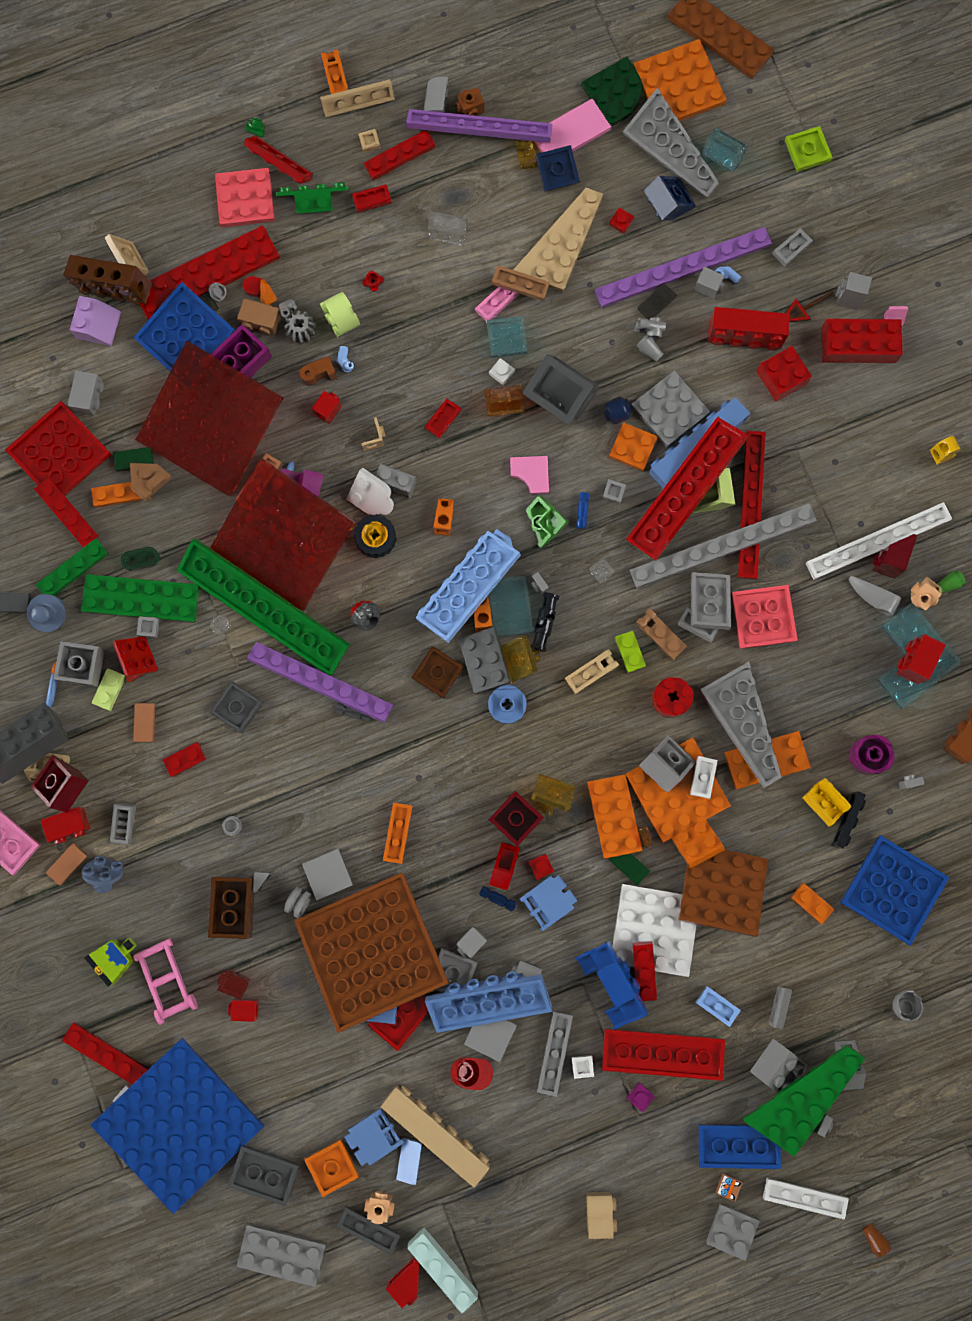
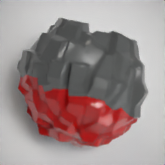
M361 600L355 604V607L351 608L350 620L353 624L359 625V628L369 631L378 625L380 612L377 604Z

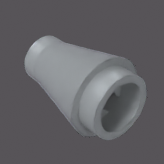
M647 335L636 345L639 348L638 351L656 362L664 354L653 338H649Z

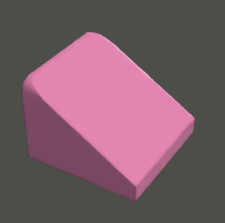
M890 306L884 313V319H901L903 326L908 307Z

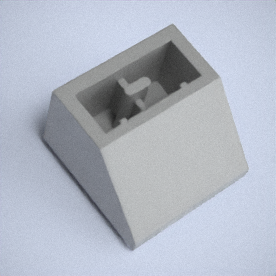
M772 1039L750 1072L778 1093L800 1078L808 1065L775 1039Z

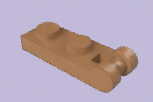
M648 609L645 612L646 615L643 618H639L636 624L673 661L687 646L657 617L654 611ZM650 621L655 624L651 628L647 625Z

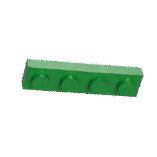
M95 538L39 581L36 586L42 594L56 596L109 555V553L100 541Z

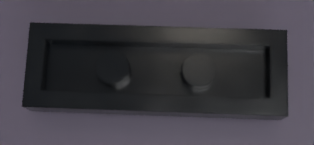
M859 791L853 792L849 801L852 807L844 813L831 846L838 849H844V847L848 846L851 840L850 832L858 823L857 815L859 810L862 811L865 806L866 800L864 798L866 794Z

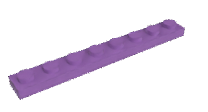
M409 109L406 122L407 128L547 143H550L552 123Z
M258 642L255 643L247 657L248 661L384 724L393 708L391 703Z

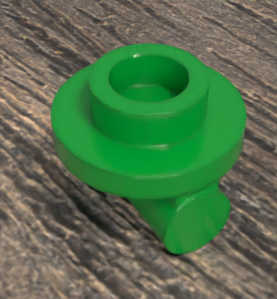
M252 118V120L247 121L245 130L263 138L265 124L258 118Z

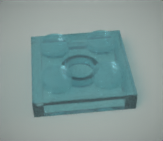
M523 316L486 320L491 358L528 354Z

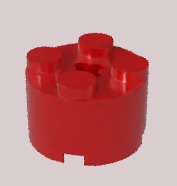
M668 677L662 680L652 693V703L656 712L666 718L681 716L691 707L693 702L692 688L686 681L677 677ZM674 694V695H675L674 698H675L676 700H674L673 702H671V701H670V698H671V697H669L668 695Z

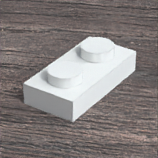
M697 756L690 795L710 799L718 760Z

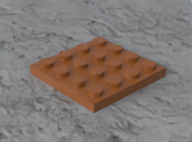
M724 850L691 869L687 864L678 921L758 937L768 859Z

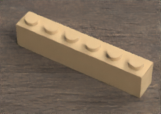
M397 1084L384 1100L381 1108L475 1188L490 1169L487 1156L482 1152L478 1154L472 1149L474 1146L467 1139L464 1138L462 1140L457 1136L458 1132L452 1126H445L441 1122L442 1118L437 1113H430L426 1109L427 1105L422 1100H415L407 1087L404 1085L400 1087Z

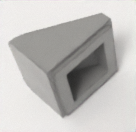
M255 872L252 891L260 892L272 873Z

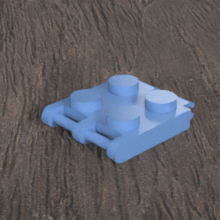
M559 875L555 878L549 876L520 898V901L524 902L531 911L530 915L534 916L541 925L540 929L542 931L573 910L574 907L572 905L577 902L570 889L565 893L562 892L567 885ZM527 898H528V899L531 901V903L534 905V907L536 908L535 910H534L533 907L530 905V903L528 902ZM538 912H539V914L541 915V917L544 919V921L546 922V924H544L543 921L540 919V917H539L538 914H537Z
M382 1108L349 1128L348 1131L350 1133L344 1137L351 1149L358 1146L359 1149L354 1154L361 1166L365 1163H368L370 1166L404 1143L402 1139H399L393 1129V1123L389 1122Z

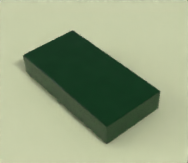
M147 447L114 452L115 470L117 472L130 470V463L154 464L152 448Z
M632 854L608 858L636 886L650 872Z

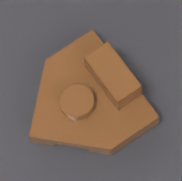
M130 463L131 490L144 501L172 478L158 464Z

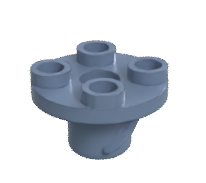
M42 594L30 601L27 607V617L35 629L42 632H51L62 627L66 618V609L62 599L51 594Z
M96 856L93 861L87 863L82 869L83 879L87 883L92 884V889L98 893L109 892L113 888V883L117 882L123 875L122 862L106 859L104 856Z

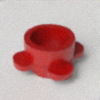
M369 271L362 283L364 287H369L373 292H377L380 284L384 282V278L374 271Z

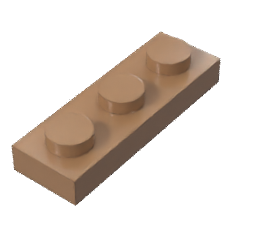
M497 265L492 279V285L543 302L550 286L549 281Z

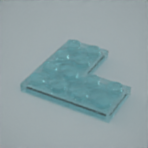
M913 603L907 605L881 626L904 656L907 652L905 651L907 643L923 634L946 644ZM946 644L930 680L917 685L897 675L898 663L876 680L902 710L962 663V661Z

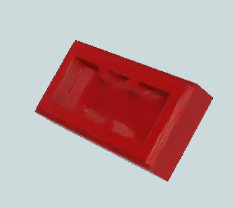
M387 184L352 194L357 213L392 203Z
M446 398L425 425V429L440 439L462 411V408Z

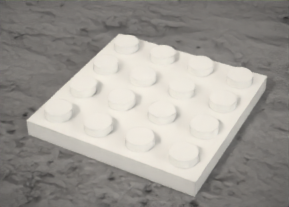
M622 884L612 947L617 956L621 957L622 961L625 960L629 967H634L632 942L652 941L655 971L689 977L696 924L678 921L682 894Z

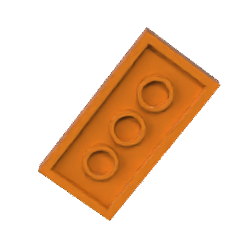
M799 731L771 739L781 776L811 768ZM738 749L724 752L735 790L760 783Z
M626 774L587 782L603 859L641 852L642 846Z

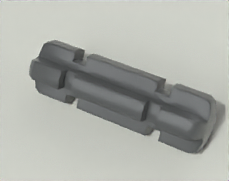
M341 703L336 705L335 712L337 714H345V716L357 719L362 718L368 722L372 720L371 717Z

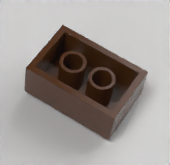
M212 877L208 938H252L255 892L252 891L253 878Z

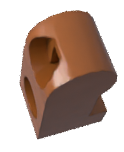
M329 356L303 366L299 372L302 381L308 386H312L318 380L329 377L331 381L338 378Z

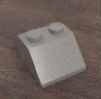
M667 735L639 766L668 793L683 779L696 761Z

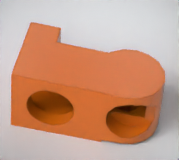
M438 499L433 527L434 534L451 536L454 499Z
M488 596L474 612L475 633L492 628Z

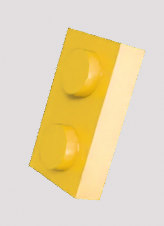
M826 778L814 784L802 797L829 827L852 807L846 798Z

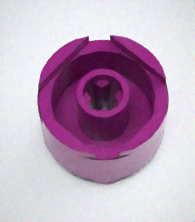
M868 735L859 738L852 744L849 752V762L858 772L865 775L879 774L888 770L895 758L891 742L881 735ZM869 752H873L872 756H874V758L870 757L871 755L869 754Z

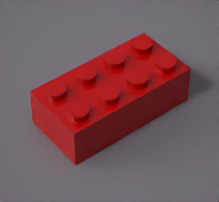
M715 307L709 320L707 343L717 346L728 344L732 347L749 346L751 349L767 348L768 350L776 351L782 348L789 335L790 313Z
M826 319L821 327L822 363H897L903 355L901 319Z

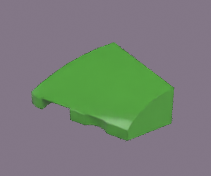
M537 496L526 509L528 517L532 521L531 526L536 533L539 542L537 544L540 548H543L569 522L544 496Z

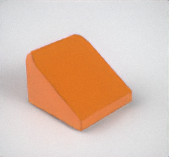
M262 279L260 280V301L262 304L270 305L277 300V297L270 285Z

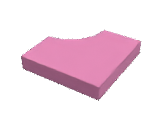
M548 456L510 457L512 478H518L525 482L529 488L530 495L549 494Z

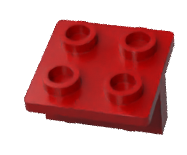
M134 637L113 642L127 682H134L144 674L158 671L146 637Z

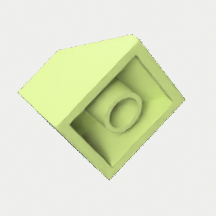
M730 468L724 469L692 513L721 510L736 505Z

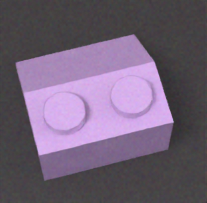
M79 296L70 331L76 339L112 346L121 311L97 299Z

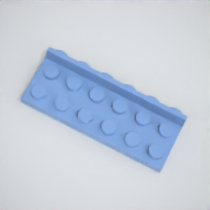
M487 531L485 535L479 538L475 547L467 552L465 559L454 568L451 576L443 581L441 588L432 594L426 606L419 610L416 619L421 625L426 626L449 643L521 556L520 552L490 531Z

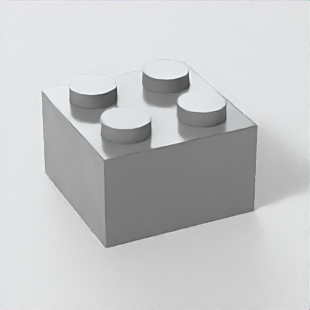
M60 641L53 679L61 683L98 687L105 650L98 646Z

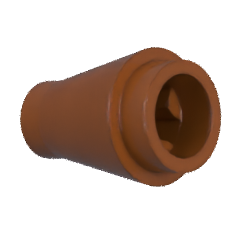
M872 1223L862 1229L873 1254L880 1258L890 1252L892 1249L889 1245L890 1242Z

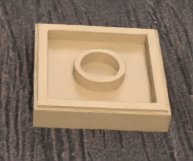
M111 234L105 237L118 263L137 266L144 275L149 272L133 242Z

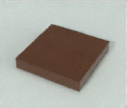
M432 646L411 678L444 699L464 669V666Z

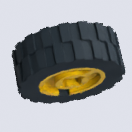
M371 514L362 518L357 523L358 525L354 530V538L358 549L364 555L366 554L371 558L384 557L395 547L397 540L396 531L391 521L386 519L385 516ZM377 533L379 536L374 540L372 535Z

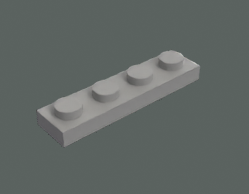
M553 1011L537 1088L538 1093L557 1097L573 1019L571 1014Z

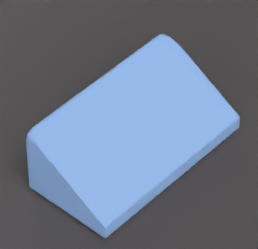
M403 1138L404 1143L401 1146L396 1180L416 1185L422 1143L416 1139Z

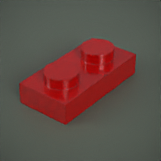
M196 742L163 759V762L170 777H174L207 760L200 744Z

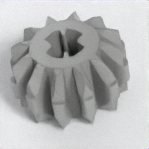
M299 310L297 315L291 313V318H286L287 324L284 325L287 336L289 338L292 337L294 342L299 339L300 343H303L305 338L310 341L309 335H314L313 329H316L313 317L308 316L306 311L302 315Z

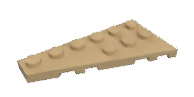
M585 188L513 270L549 281V288L564 292L602 200L603 193Z

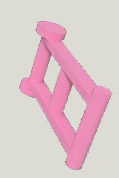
M171 938L133 954L134 960L140 962L157 1009L154 1010V1016L159 1025L165 1023V1018L191 1007L192 1010L198 1008L194 995H188L170 946H173ZM165 949L173 972L153 980L145 958ZM176 979L184 1001L164 1010L156 987Z

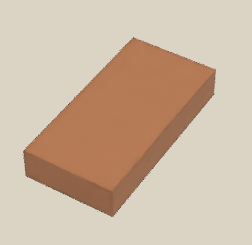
M135 703L133 742H154L156 704Z
M73 843L48 869L46 874L59 886H62L89 856Z

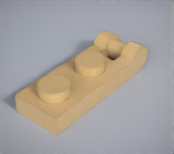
M609 649L565 677L574 694L579 693L619 666L617 660L614 661L611 657L612 653ZM603 660L608 664L605 668L601 664Z

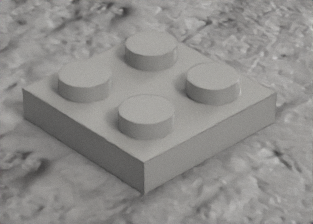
M720 1203L706 1243L709 1246L746 1261L760 1221L753 1216Z

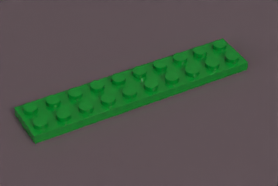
M196 538L192 539L176 570L177 572L327 675L332 676L351 644Z

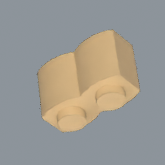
M586 1192L588 1238H613V1232H617V1220L613 1219V1211H616V1198H612L611 1192Z

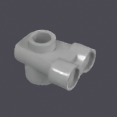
M639 318L634 323V332H647V336L653 339H661L662 333L666 329V323L661 322L660 318H650V320Z

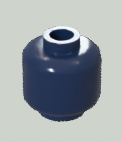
M617 397L606 403V410L603 412L607 421L611 420L613 424H619L630 418L632 409L627 399L624 400L622 397Z

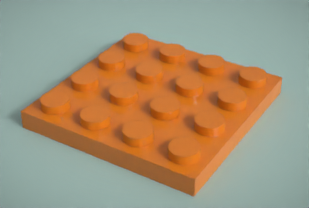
M700 39L633 63L640 76L642 90L646 99L648 100L658 87L661 95L667 101L670 109L679 121L723 106L727 102Z
M694 738L679 745L695 761L697 756L704 757ZM696 763L668 793L646 774L640 766L626 773L627 780L662 843L731 806L715 776L710 799L690 795Z

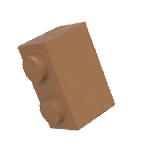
M244 298L237 319L240 326L243 324L249 331L253 329L266 336L270 334L276 336L282 315L277 307Z

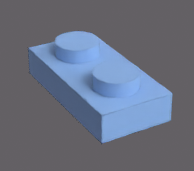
M708 986L705 987L695 1002L729 1027L741 1011Z

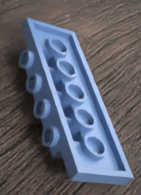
M512 971L507 973L506 976L499 978L496 975H491L483 981L471 979L467 984L462 985L455 982L446 987L445 993L430 995L425 998L426 1006L437 1033L552 1012V1004L542 974L524 977L523 973L517 974V972Z

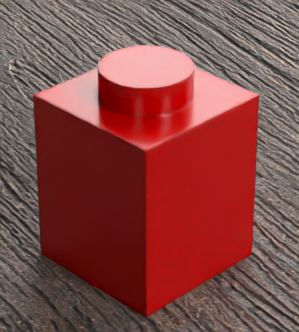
M323 391L312 407L314 415L330 424L342 407L340 398L333 392L327 393Z
M235 998L229 1003L228 1016H231L230 1021L255 1022L258 1020L259 999Z

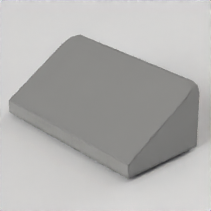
M777 986L768 1023L770 1026L780 1029L784 1027L792 994L791 989Z

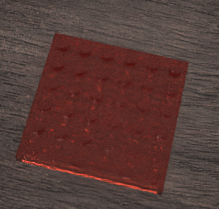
M186 340L135 440L146 447H150L154 452L227 496H232L284 397Z
M259 459L210 548L304 612L356 522L266 460Z

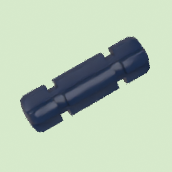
M485 886L481 888L479 893L481 897L485 899L487 897L489 901L501 907L505 906V909L509 911L515 909V901L508 900L507 897L495 891L492 892Z

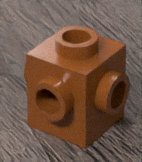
M478 87L464 90L458 94L456 108L459 114L478 116L485 113L484 100Z

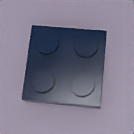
M571 145L535 155L544 192L580 182Z

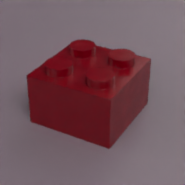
M514 791L488 820L518 847L544 817Z

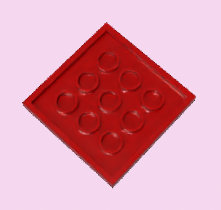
M62 401L56 404L5 449L37 485L49 477L65 496L112 455Z

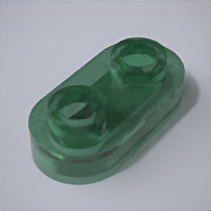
M144 547L125 552L121 556L120 562L125 569L135 571L155 566L160 560V555L153 547ZM149 555H153L152 560H148ZM131 559H134L135 562L132 565H130L129 561Z

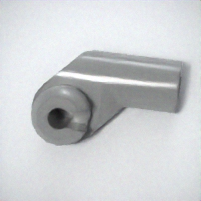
M291 299L279 304V310L283 317H288L293 312V309L295 311L297 309L295 301Z

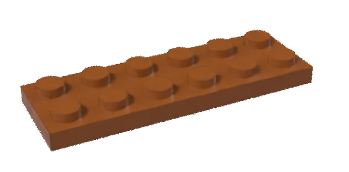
M680 0L668 14L667 19L696 40L700 39L703 45L750 79L755 77L774 54L775 49L706 0Z

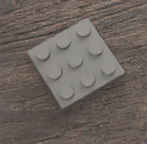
M675 371L631 404L632 409L650 430L658 436V439L666 448L710 414L706 406Z

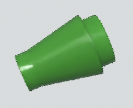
M958 570L956 572L952 571L936 584L942 588V593L962 588L966 581Z

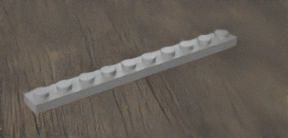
M809 503L630 570V574L637 589L816 523L817 520Z

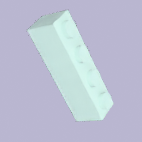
M425 1227L409 1240L408 1250L461 1313L467 1310L478 1299L476 1288Z

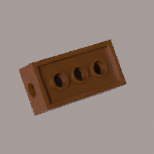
M75 255L69 256L63 274L70 281L69 283L75 286L83 295L94 294L100 298L110 297L116 301L127 300L133 304H146L152 287V283L137 266Z

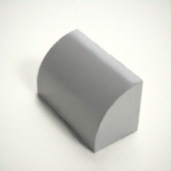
M435 77L428 81L424 111L445 113L449 88L448 77Z

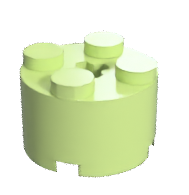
M343 292L320 303L323 312L326 313L325 318L329 325H332V329L337 337L360 325L356 313H354L349 300Z

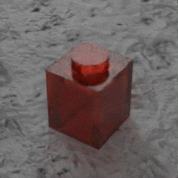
M227 970L225 973H221L218 978V991L241 999L251 978Z

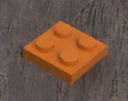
M623 422L609 458L643 472L658 436Z
M706 820L671 838L690 869L725 850L724 845Z
M342 1139L304 1159L322 1197L359 1178V1174Z

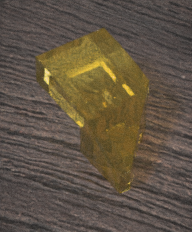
M514 139L520 170L538 167L535 157L536 152L532 142Z

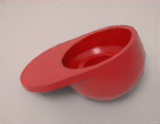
M460 1057L452 1064L450 1076L458 1087L470 1090H483L492 1081L493 1069L491 1064L485 1059Z

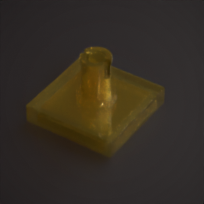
M527 635L519 636L501 646L511 683L518 682L538 672L535 662L540 661V655H534L539 654V651L531 650Z
M539 774L531 799L544 803L541 808L544 814L547 808H549L547 815H552L554 808L569 812L576 786Z

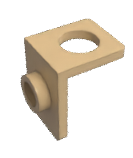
M377 417L374 420L379 438L361 443L363 451L384 446L382 437H385L383 425L379 426Z

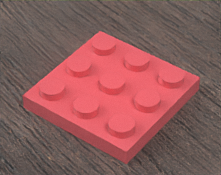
M269 168L215 174L219 224L221 228L275 222Z
M789 585L731 592L739 649L798 641Z

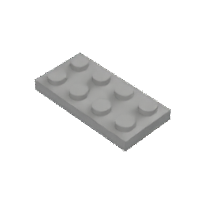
M248 1223L236 1267L316 1287L326 1243Z

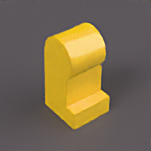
M950 436L937 443L930 449V452L936 464L939 465L956 456L955 453L961 449L955 437Z

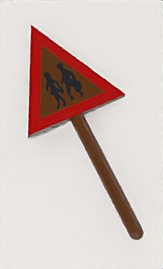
M830 291L804 307L795 298L786 312L790 313V322L811 320L805 310L831 296L834 292Z

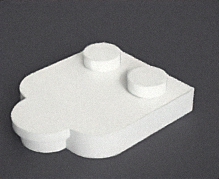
M364 468L359 470L346 500L368 515L380 513L387 515L392 512L394 506L390 498V487Z

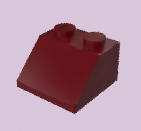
M912 534L890 544L884 550L882 549L873 559L872 564L875 565L873 571L894 579L905 572L917 535Z
M52 755L31 788L49 808L67 813L89 780L79 770L57 756Z

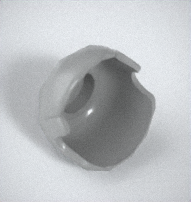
M913 990L901 991L894 997L892 1002L894 1013L905 1022L916 1021L922 1016L924 1009L922 998L915 994Z

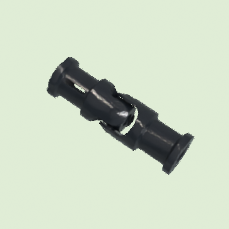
M548 592L543 594L542 608H539L534 629L535 637L533 644L530 646L531 649L540 652H546L547 640L551 635L556 615L555 607L557 600L560 598V596Z

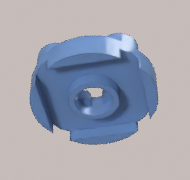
M500 686L489 697V712L500 723H515L522 718L526 711V698L515 686ZM506 699L513 703L509 710L502 707V703H505Z

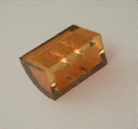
M521 385L484 389L488 417L525 412Z

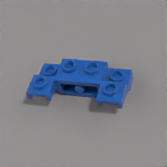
M610 941L592 948L575 958L581 965L585 976L594 971L597 972L614 1003V1006L605 1010V1014L609 1016L614 1030L647 1016L649 1012L639 996L640 986L635 978L632 979L627 962L625 960L622 961L621 957L617 956Z

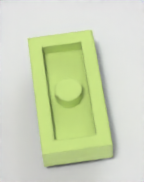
M107 668L92 704L111 711L126 679L125 675Z

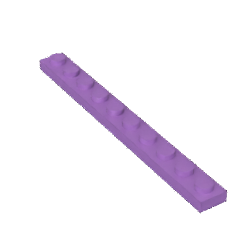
M763 227L595 289V294L601 308L702 272L704 267L710 269L770 247L772 242L766 228Z

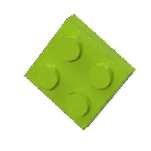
M820 126L786 136L785 143L797 172L831 162L833 158Z

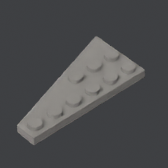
M657 87L624 129L623 135L704 198L708 199L719 185V182L701 157L698 149L695 148L689 135Z
M747 662L700 689V693L765 789L782 777L772 748V741L768 734L767 723L760 698L756 691L755 681L750 669L751 666Z

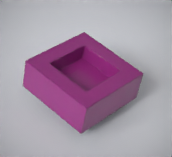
M638 1082L626 1098L643 1113L655 1096Z

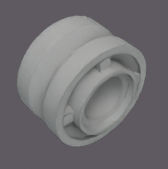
M297 886L288 896L284 911L288 914L293 911L294 917L299 918L304 914L310 903L311 893L306 891L303 894L302 888Z

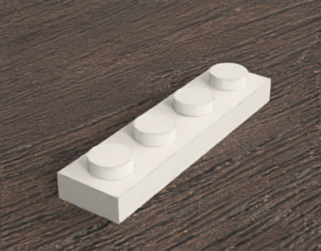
M768 1177L763 1194V1199L841 1219H845L849 1200L846 1196Z

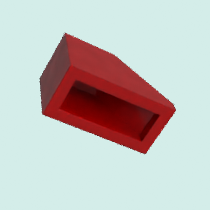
M501 842L489 885L508 891L520 847Z
M415 1257L386 1286L387 1292L402 1309L406 1305H412L418 1298L420 1263Z

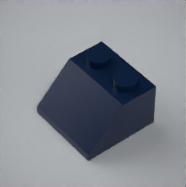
M658 176L644 190L648 202L654 206L656 215L661 220H674L696 207L678 177Z

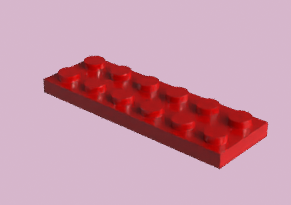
M604 1028L602 1071L723 1081L725 1039Z

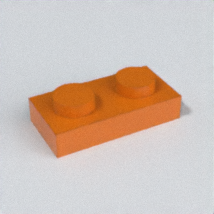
M802 883L790 897L820 924H823L834 911L833 907L805 883Z

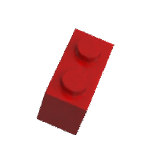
M76 807L70 809L67 813L62 812L41 820L47 843H55V845L66 842V838L71 836L73 838L84 836L85 831L91 830L83 807Z

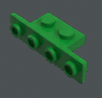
M345 182L334 183V187H327V184H317L316 188L309 189V185L298 186V190H291V187H281L280 191L276 192V196L294 195L297 214L333 211L332 191H344L350 188L349 185L345 186Z

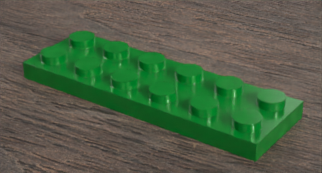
M86 574L81 612L139 618V616L153 617L160 620L195 623L200 587L196 584Z

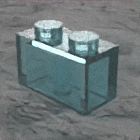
M716 128L707 138L702 155L733 172L742 162L748 145Z

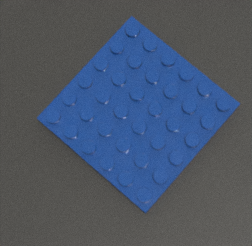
M182 1037L92 1122L91 1127L174 1214L241 1149V1146H245L264 1127V1124Z

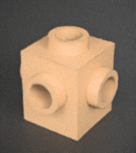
M926 577L921 583L917 582L910 590L911 602L917 608L921 607L925 611L929 607H934L942 595V588L929 577Z
M384 1191L372 1192L370 1199H366L364 1212H368L367 1219L375 1224L387 1222L389 1216H393L395 1203H391L392 1195Z

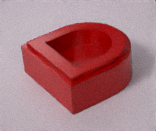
M255 276L245 278L243 281L245 293L259 298L260 280L263 278Z

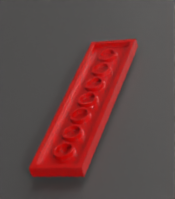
M264 225L150 280L152 287L146 304H139L149 320L181 282L201 298L209 294V286L211 284L220 283L224 286L280 259V256Z
M717 416L626 540L656 561L748 439V435Z

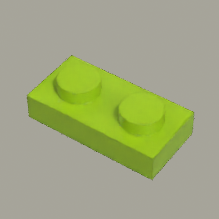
M630 631L616 636L615 641L627 673L646 667L634 632Z

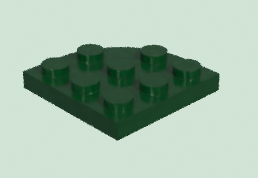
M627 56L581 82V87L589 99L594 100L611 127L628 118L636 110L641 98V79Z

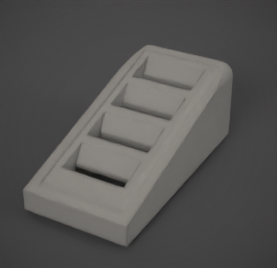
M118 801L114 804L110 835L111 843L130 844L136 813L135 803ZM120 810H129V812H120ZM119 817L128 818V821L119 820ZM118 825L127 826V829L117 827ZM116 833L126 834V837L116 836Z

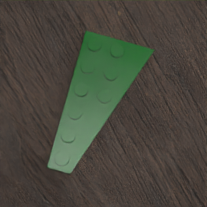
M846 1044L829 1056L825 1062L809 1070L808 1074L798 1078L774 1095L775 1097L765 1104L763 1103L758 1106L751 1114L745 1115L742 1118L743 1121L795 1157L864 1062L865 1057Z

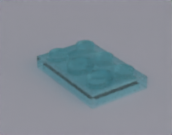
M526 576L501 579L490 592L493 622L498 637L533 633Z

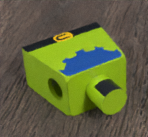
M127 938L122 944L119 940L115 939L87 955L84 959L105 984L110 987L118 982L134 962L130 952L137 945L131 938Z

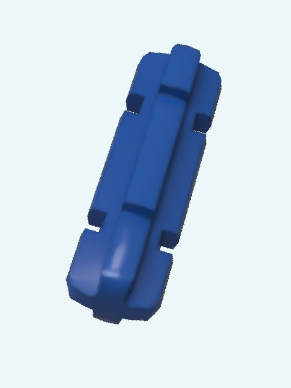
M580 492L579 495L580 502L578 503V519L576 522V528L585 529L587 525L586 519L589 506L587 502H589L590 496L587 492Z

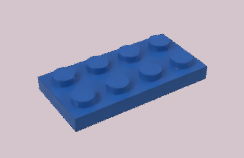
M698 1124L700 1168L781 1169V1147L750 1125Z

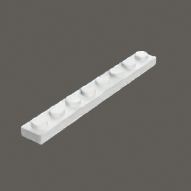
M943 502L806 562V565L813 580L880 552L890 544L912 534L919 535L952 520V517Z

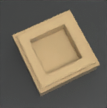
M376 129L358 133L363 153L381 148Z

